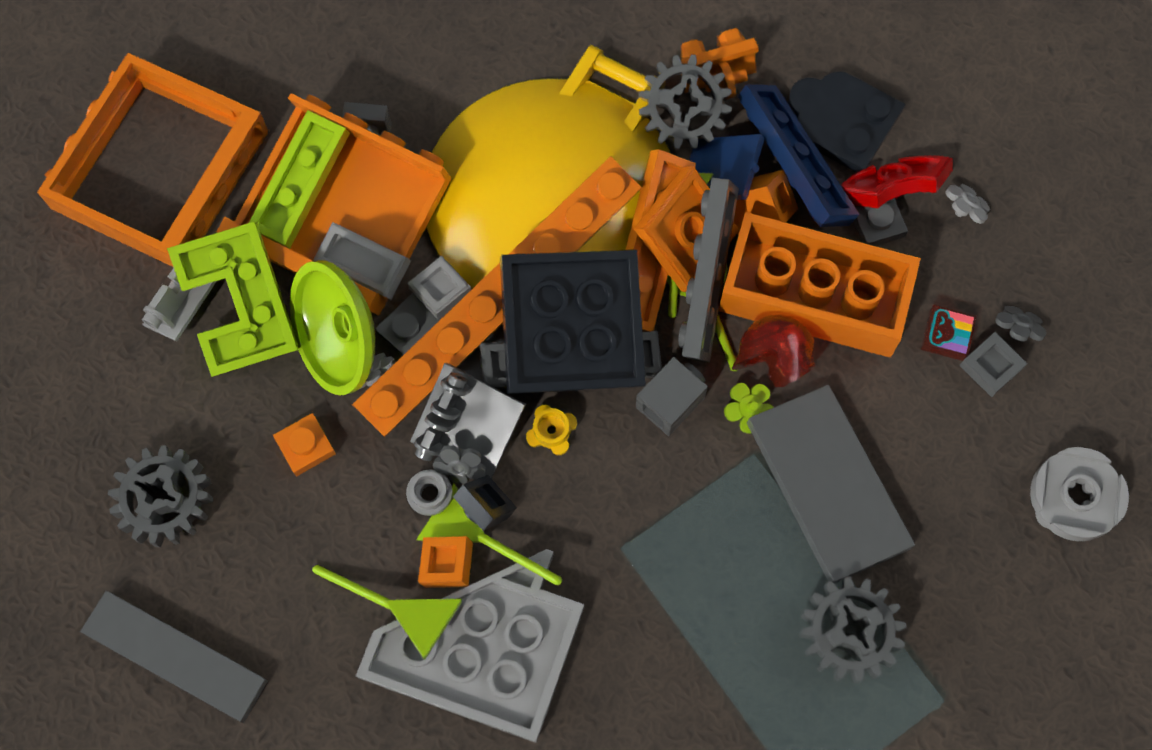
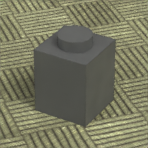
M673 357L637 394L636 408L667 436H670L705 399L708 386L704 384L705 378L696 367L687 362L683 365Z

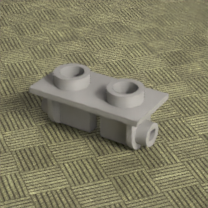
M173 268L168 275L171 283L169 286L162 284L150 304L144 307L143 311L146 314L142 321L144 322V327L177 342L216 281L182 291Z

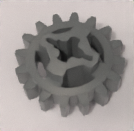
M693 54L690 56L687 64H682L679 56L674 55L671 68H667L665 64L659 62L656 65L659 76L656 78L647 74L644 79L651 87V90L640 91L638 97L648 101V106L639 110V116L651 117V121L645 127L646 131L650 132L656 128L661 131L658 138L660 144L668 137L673 138V146L676 150L680 148L683 140H688L691 149H696L698 137L700 136L708 143L711 142L714 138L710 129L714 127L723 130L726 126L719 118V115L730 114L732 107L722 104V99L732 94L731 89H720L718 85L725 77L724 73L712 76L709 71L713 62L707 61L702 68L696 66V55ZM682 74L680 84L671 90L659 89L669 78ZM698 78L707 84L713 98L703 95L697 86ZM688 83L690 101L696 102V107H690L683 118V122H681L680 105L673 103V98L679 99ZM656 106L668 111L673 118L672 128L666 125L660 118ZM698 115L710 116L703 126L688 131L690 121Z
M161 445L158 456H154L147 448L142 449L143 460L138 463L128 457L125 460L130 469L127 474L115 472L113 475L121 483L120 488L108 490V495L114 500L119 501L118 504L109 509L110 514L114 517L123 518L117 527L126 534L132 532L131 538L140 544H143L149 536L150 544L157 548H161L164 537H167L175 545L180 544L179 532L183 530L191 535H195L197 532L192 522L195 519L207 520L208 515L201 510L202 504L213 502V497L209 493L202 491V489L212 484L211 479L206 474H200L204 467L196 459L189 461L190 456L182 449H179L173 456L172 451L166 445ZM184 477L187 478L189 484V499L184 496L182 490L186 482ZM147 491L154 493L167 492L175 501L172 502L168 499L154 500V497ZM134 494L138 500V506L135 511L133 508ZM177 516L172 521L163 524L166 519Z
M845 577L839 590L832 581L826 583L824 586L826 598L815 592L809 600L816 610L804 609L801 614V618L810 623L809 627L799 632V637L811 639L812 645L804 652L806 657L818 654L821 660L818 663L817 670L821 672L829 666L835 668L834 680L838 682L843 679L846 672H850L854 684H858L863 681L865 670L873 679L878 678L882 675L879 662L889 668L892 667L897 660L890 653V650L900 651L905 646V642L896 638L895 633L904 630L906 623L894 621L892 616L901 608L899 603L887 606L884 599L887 596L888 590L883 588L876 594L870 592L871 580L865 579L859 588H854L851 577ZM852 600L863 602L872 609L866 610L854 606ZM829 608V615L832 619L831 627L828 632L822 635V618L826 609ZM848 623L850 625L858 623L862 631L857 637L855 635L846 636L843 633V628ZM882 626L883 639L879 650L876 652L877 646L873 639L876 628ZM838 649L850 653L854 661L842 659L832 651Z

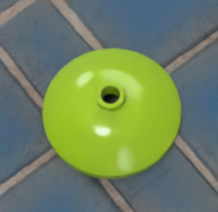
M325 260L306 263L297 271L290 292V317L299 346L298 350L308 371L326 391L335 395H347L356 392L365 384L374 362L375 328L371 311L356 283L341 268Z

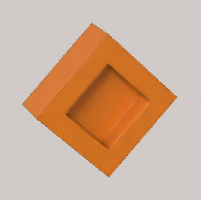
M313 413L273 435L296 477L336 455Z
M467 536L423 537L418 583L425 588L469 586L473 542Z

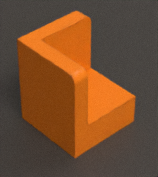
M784 170L753 177L747 200H737L734 223L739 228L738 235L745 212L786 223L799 209Z

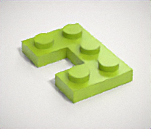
M257 221L167 248L182 291L226 278L239 316V321L197 334L211 377L299 349Z

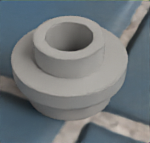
M435 470L418 472L407 485V500L412 509L419 514L425 516L437 515L443 512L452 500L453 492L450 481L444 474L438 473ZM428 486H434L438 489L437 497L431 501H426L421 497L423 489Z

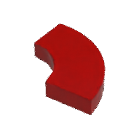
M946 156L899 158L898 163L886 164L877 171L874 165L863 169L844 181L841 186L853 205L878 209L888 200L901 195L917 192L937 193L952 173L953 161L952 158Z

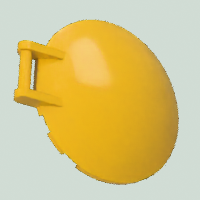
M590 45L568 79H537L500 88L471 104L447 127L432 153L444 161L442 166L452 179L426 227L431 242L439 256H442L471 286V290L500 263L499 257L501 255L509 254L610 156L642 187L650 152L660 149L670 153L665 141L662 144L658 142L660 133L657 129L650 132L646 131L645 127L650 122L647 118L648 116H639V110L648 106V101L638 98L637 102L633 103L589 81L596 70L639 92L650 91L651 87L644 81L645 75L604 56L602 49ZM666 81L659 89L663 90L665 88ZM640 191L577 252L625 250Z

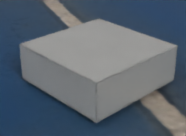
M442 256L408 282L409 289L437 319L446 314L471 291V286Z

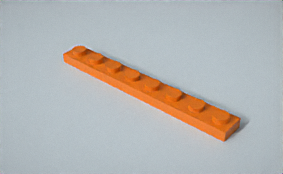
M610 156L509 254L577 252L642 187ZM500 263L352 404L384 437L432 393L444 363L447 362L457 368L503 324Z

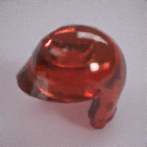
M780 314L760 318L750 324L743 333L740 340L739 354L735 359L732 370H739L765 362L768 366V377L774 386L785 387L816 367L814 363V338L802 322L791 316Z

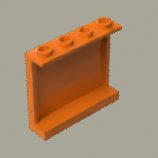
M291 93L288 99L295 106V109L237 218L233 221L224 217L217 233L249 223L307 110L346 128L350 134L291 248L289 249L261 235L269 260L296 274L304 264L313 262L332 222L410 259L452 179L442 166L444 161L424 149H421L419 154H416L404 148L406 142L392 133L383 131L381 136L367 130L369 125L350 113L346 112L342 118L329 112L331 106L313 95L308 94L306 99H302ZM356 283L370 311L379 316L388 298Z

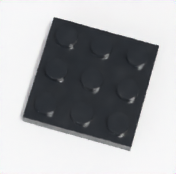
M637 250L507 254L499 257L507 394L646 386Z

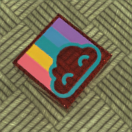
M933 305L929 312L921 350L963 361L969 354L977 316Z

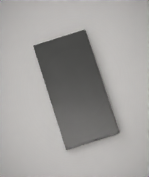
M829 385L748 419L747 425L828 582L838 583L845 577L858 574L911 550L915 546Z

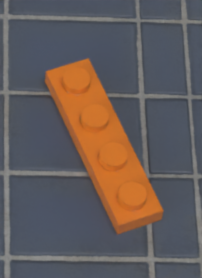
M660 149L650 152L625 249L637 250L642 332L654 331L668 273L635 232L634 227L684 166H696L694 162Z

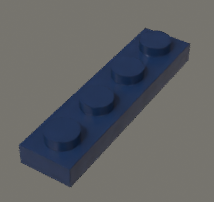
M746 84L737 97L747 111L749 120L756 125L766 141L768 150L776 157L785 171L788 182L797 190L804 201L811 218L817 222L819 227L850 226L860 214L777 86Z

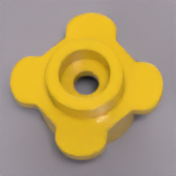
M548 405L539 406L534 412L533 428L526 433L528 444L532 447L543 446L549 448L555 455L565 454L569 449V435L571 431L577 428L576 417L572 413L564 414L562 411L551 408ZM553 426L556 428V432L550 434L547 429Z

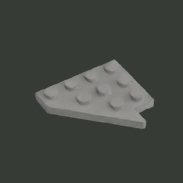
M546 549L528 559L549 570L554 553ZM516 563L442 598L462 599V603L425 660L398 620L374 630L356 677L537 743L583 613L584 604L542 590L545 579Z

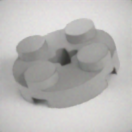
M1072 447L1049 457L1040 466L1033 476L1030 496L1032 506L1036 511V518L1043 527L1068 540L1090 541L1105 535L1123 519L1129 503L1127 483L1122 474L1118 476L1116 470L1110 465L1112 461L1104 454L1089 448ZM1076 483L1082 484V491L1090 494V501L1086 500L1081 505L1074 503L1073 498L1069 497L1068 490L1073 489Z

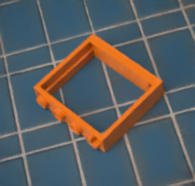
M127 53L116 72H111L109 83L99 98L89 105L86 118L77 132L67 139L64 145V152L54 167L44 174L47 178L37 193L52 210L173 267L167 248L196 240L206 235L269 130L261 112ZM143 88L232 127L162 242L72 200Z

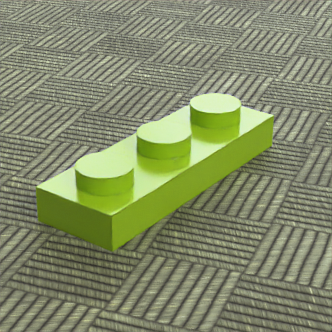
M307 110L249 223L257 221L261 235L289 249L291 248L350 134L346 128Z

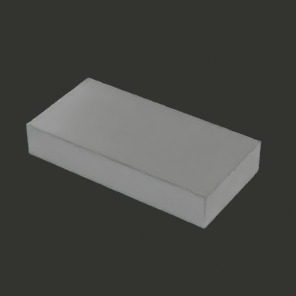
M332 222L313 261L325 260L335 264L345 271L354 282L392 300L411 262L408 258Z

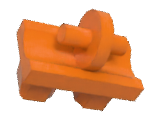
M738 28L723 31L717 37L718 48L706 51L702 41L697 39L683 43L681 45L682 64H687L690 56L693 54L696 55V66L702 68L707 61L713 62L709 71L712 76L724 73L725 77L718 85L720 89H731L732 92L725 99L736 96L735 84L748 81L747 75L756 73L755 55L758 52V45L754 38L745 40ZM698 78V88L705 87L706 92H711L707 84ZM688 83L686 85L685 93H687L689 90Z

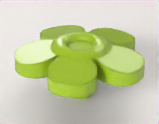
M745 383L734 385L730 390V396L735 402L728 403L725 406L724 414L730 422L740 420V430L744 433L752 434L747 425L748 419L774 408L771 404H762L769 399L770 390L763 384H756L751 390Z

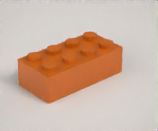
M745 212L723 289L719 311L891 358L902 338L921 258Z

